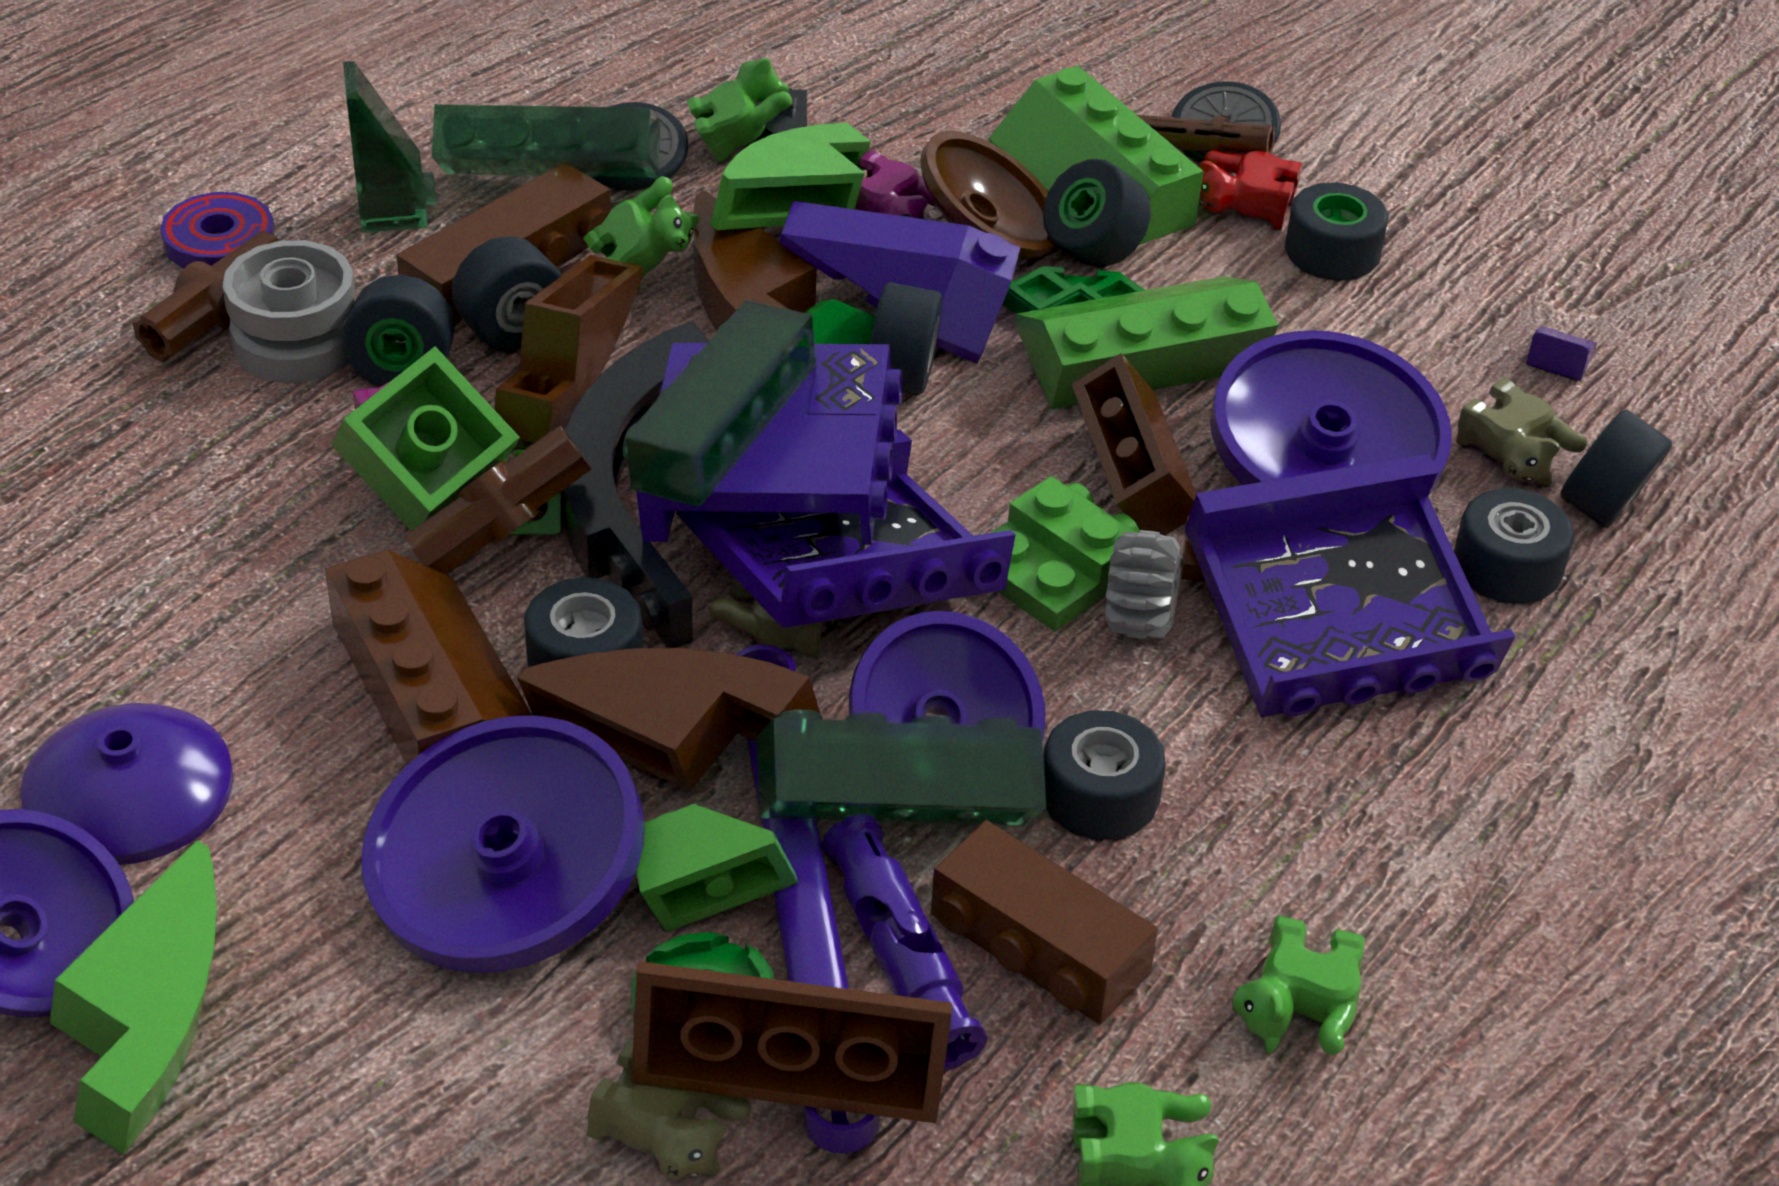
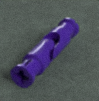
M851 815L830 827L823 838V849L831 862L838 864L845 878L843 885L845 896L864 934L871 943L873 952L893 994L953 1003L944 1070L960 1067L965 1062L977 1057L985 1048L988 1040L987 1034L976 1018L970 1017L961 999L964 992L962 983L932 926L928 922L920 906V901L901 864L896 859L888 856L882 844L884 833L880 825L872 815Z

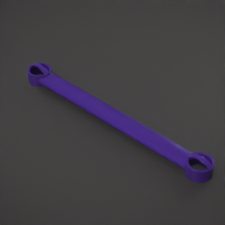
M755 645L747 647L736 654L770 662L796 672V664L792 656L783 649L772 645ZM747 738L762 828L774 833L792 865L798 884L774 892L788 980L849 989L803 747L801 745L791 758ZM805 1106L804 1127L809 1139L819 1148L831 1153L848 1154L861 1150L873 1141L879 1130V1116L867 1114L859 1122L848 1124L846 1111L831 1110V1123L824 1120L817 1113L816 1107Z

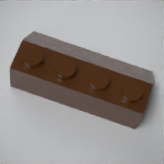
M383 550L325 568L332 624L406 765L434 743L466 727L503 717L533 716L452 577L390 550Z
M639 961L636 971L632 1083L937 1124L953 1003Z

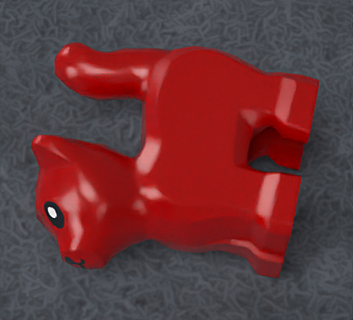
M1210 150L1205 155V161L1200 162L1199 168L1203 171L1199 204L1215 215L1234 209L1243 216L1269 221L1274 229L1282 231L1289 208L1287 207L1292 206L1293 198L1297 193L1303 163L1284 160L1264 151H1253L1242 155Z

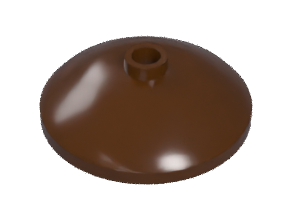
M944 131L934 135L922 150L920 159L923 180L931 198L948 223L969 225L985 233L999 235L1007 242L1020 247L1018 258L1042 257L1053 250L1056 244L1051 242L1043 224V207L1048 192L1024 165L996 145L968 133Z

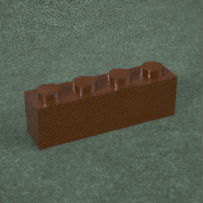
M564 162L396 254L398 275L420 278L438 289L449 303L454 322L457 324L463 319L459 316L452 301V281L460 263L474 248L494 238L505 236L522 238L539 249L556 267L589 248L583 238L589 231L601 225L611 212L610 189Z

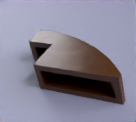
M704 190L696 194L694 203V214L700 218L698 225L694 229V274L699 297L710 322L724 343H764L767 336L781 327L790 325L805 315L807 310L816 305L817 268L780 244L776 238L761 228L715 230L710 223L716 198Z
M589 255L525 303L519 371L496 388L494 408L516 432L520 440L534 443L560 425L564 430L568 426L577 404L587 389L601 375L611 356L638 291L643 273L642 266Z
M634 648L596 652L528 667L517 677L533 716L556 718L581 726L605 741L619 755L621 760L688 791L692 790L737 733L792 758L822 720L809 676L770 662L724 652L687 648Z

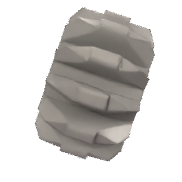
M1140 530V533L1124 532L1115 541L1113 554L1110 559L1105 613L1107 623L1113 633L1126 634L1128 638L1147 640V637L1163 638L1173 627L1181 574L1180 546L1175 537L1160 535V532Z

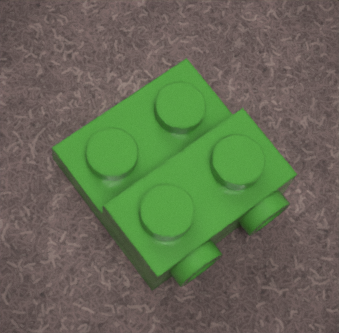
M1050 476L1010 502L1008 522L991 532L1011 530L1016 534L1006 589L997 592L1055 632L1106 596L1110 559L1113 554L1115 541L1124 532L1140 533L1136 522L1127 514L1117 513L1112 516L1095 505L1091 493L1082 484L1073 482L1067 486L1055 477Z

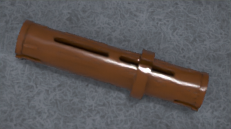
M1137 115L1179 150L1201 152L1217 150L1223 153L1242 155L1253 151H1264L1270 154L1273 152L1275 131L1274 126L1271 124L1229 122L1228 117L1215 116L1213 121L1168 116Z

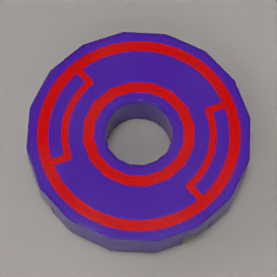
M212 192L193 196L175 205L164 216L160 231L168 258L180 267L185 268L188 264L195 261H203L212 266L261 230L274 235L275 226L268 206L255 197L236 192Z

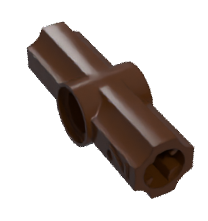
M261 230L212 266L203 261H195L188 264L176 280L174 293L132 322L135 338L144 346L148 355L164 362L214 325L223 329H229L231 319L226 311L222 287L225 271L238 256L257 246L277 242V237Z
M560 425L525 448L524 452L507 464L504 460L464 487L457 493L460 496L458 499L411 531L405 538L424 566L447 575L473 557L475 552L489 542L498 543L541 512L539 510L541 505L592 470V467Z

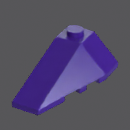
M797 201L792 203L778 240L780 244L834 280L848 278L867 291L869 294L865 301L876 309L883 288L889 282L940 292L943 303L936 347L974 363H978L1011 284L1020 247L1007 242L999 235L985 233L969 225Z

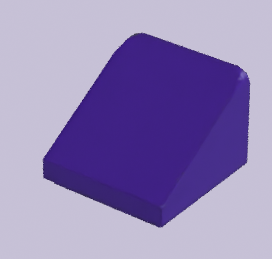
M1542 326L1536 329L1533 335L1526 364L1581 381L1596 350L1597 343Z

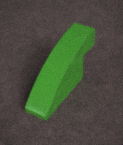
M845 122L794 128L769 135L750 144L736 154L722 174L710 225L715 230L784 226L793 201L855 209L864 177V172L859 166L860 158L869 151L871 141L849 123Z
M198 840L55 980L50 1024L101 1056L100 1060L80 1079L74 1123L123 1155L155 1117L177 1080L196 1035L214 952L217 902L210 850L208 846Z

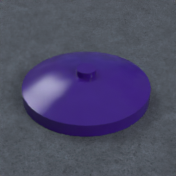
M1331 331L1287 332L1268 337L1247 347L1229 363L1222 373L1211 408L1210 426L1214 445L1226 468L1241 485L1429 453L1438 471V475L1430 490V495L1441 478L1452 444V430L1446 407L1433 385L1421 372L1399 355L1376 343Z
M512 716L484 721L461 729L434 743L406 765L384 791L374 808L364 836L362 848L364 886L370 902L387 930L406 950L420 959L450 970L476 973L499 972L525 967L554 956L577 943L609 915L625 894L636 873L644 844L645 823L640 796L627 767L619 755L600 737L581 726L568 721L542 716Z

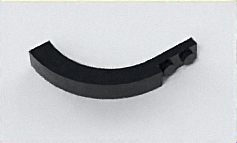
M693 321L665 331L645 341L614 362L584 393L574 409L566 428L567 434L592 467V470L562 490L566 533L575 559L586 577L597 579L608 575L612 583L626 589L639 604L642 625L649 631L654 629L668 648H679L693 642L692 595L652 543L642 541L641 529L624 507L616 488L628 461L650 436L672 343H711Z

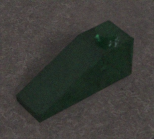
M355 61L343 62L361 233L428 227L426 205L437 204L433 172H422L420 150Z

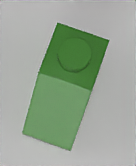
M696 804L662 814L657 818L644 822V844L641 859L636 870L640 893L666 933L798 884L792 865L774 833L770 830Z

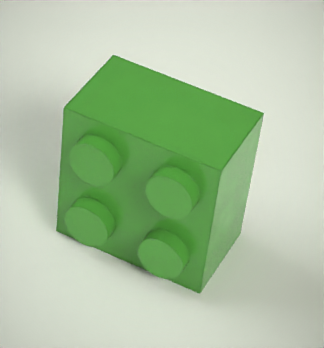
M435 346L342 420L331 445L401 521L413 531L458 499L460 496L457 493L501 461H505L520 437Z

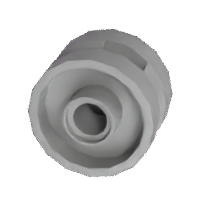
M281 240L249 250L238 256L227 268L222 287L226 311L231 319L229 332L232 351L241 367L256 377L283 383L307 382L326 377L348 365L349 361L347 360L342 339L345 321L354 304L356 291L353 269L344 255L330 246L307 240Z

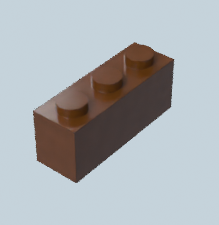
M1120 353L1071 385L1117 506L1136 522L1139 530L1160 532V535L1165 536L1186 523L1187 515H1190L1196 497V492L1156 393L1125 356Z
M988 820L984 821L934 867L931 915L936 917L950 932L965 936L994 955L998 962L1008 970L1020 972L1052 993L1055 999L1063 1006L1072 1010H1078L1099 1025L1151 973L1158 933L1157 926Z

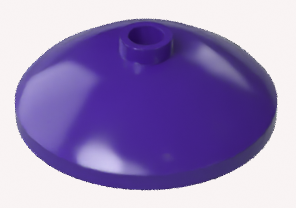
M930 611L901 619L886 628L875 638L861 656L854 670L849 690V717L856 742L868 764L882 780L897 792L919 803L938 808L962 809L992 801L1007 792L1024 777L1034 763L1043 741L1046 716L1045 703L1039 680L1032 665L1018 646L1004 633L973 616L950 611ZM926 713H933L941 719L942 731H935L927 725L925 720Z
M148 703L121 704L85 714L51 735L37 749L26 766L21 783V801L23 810H33L57 816L82 828L96 838L111 853L119 865L139 863L167 855L182 848L203 834L216 821L224 810L231 794L233 768L229 750L224 740L203 719L170 706Z
M0 810V926L13 927L21 937V940H12L6 937L0 930V1014L34 1018L51 1015L55 980L134 903V898L122 868L111 853L96 838L69 821L33 810Z

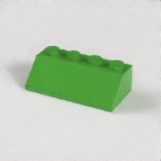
M1079 66L1064 68L1057 73L1035 79L988 138V142L1001 148L1024 165L1040 181L1047 192L1058 176L1072 165L1087 159L1107 160L1120 168L1143 186L1150 199L1151 219L1146 235L1139 245L1196 225L1203 171Z
M1226 276L1015 314L1013 320L1051 409L1079 404L1071 384L1120 353L1125 356L1151 389L1155 390L1221 377L1226 367L1239 353L1258 341L1275 336L1279 326L1256 281Z

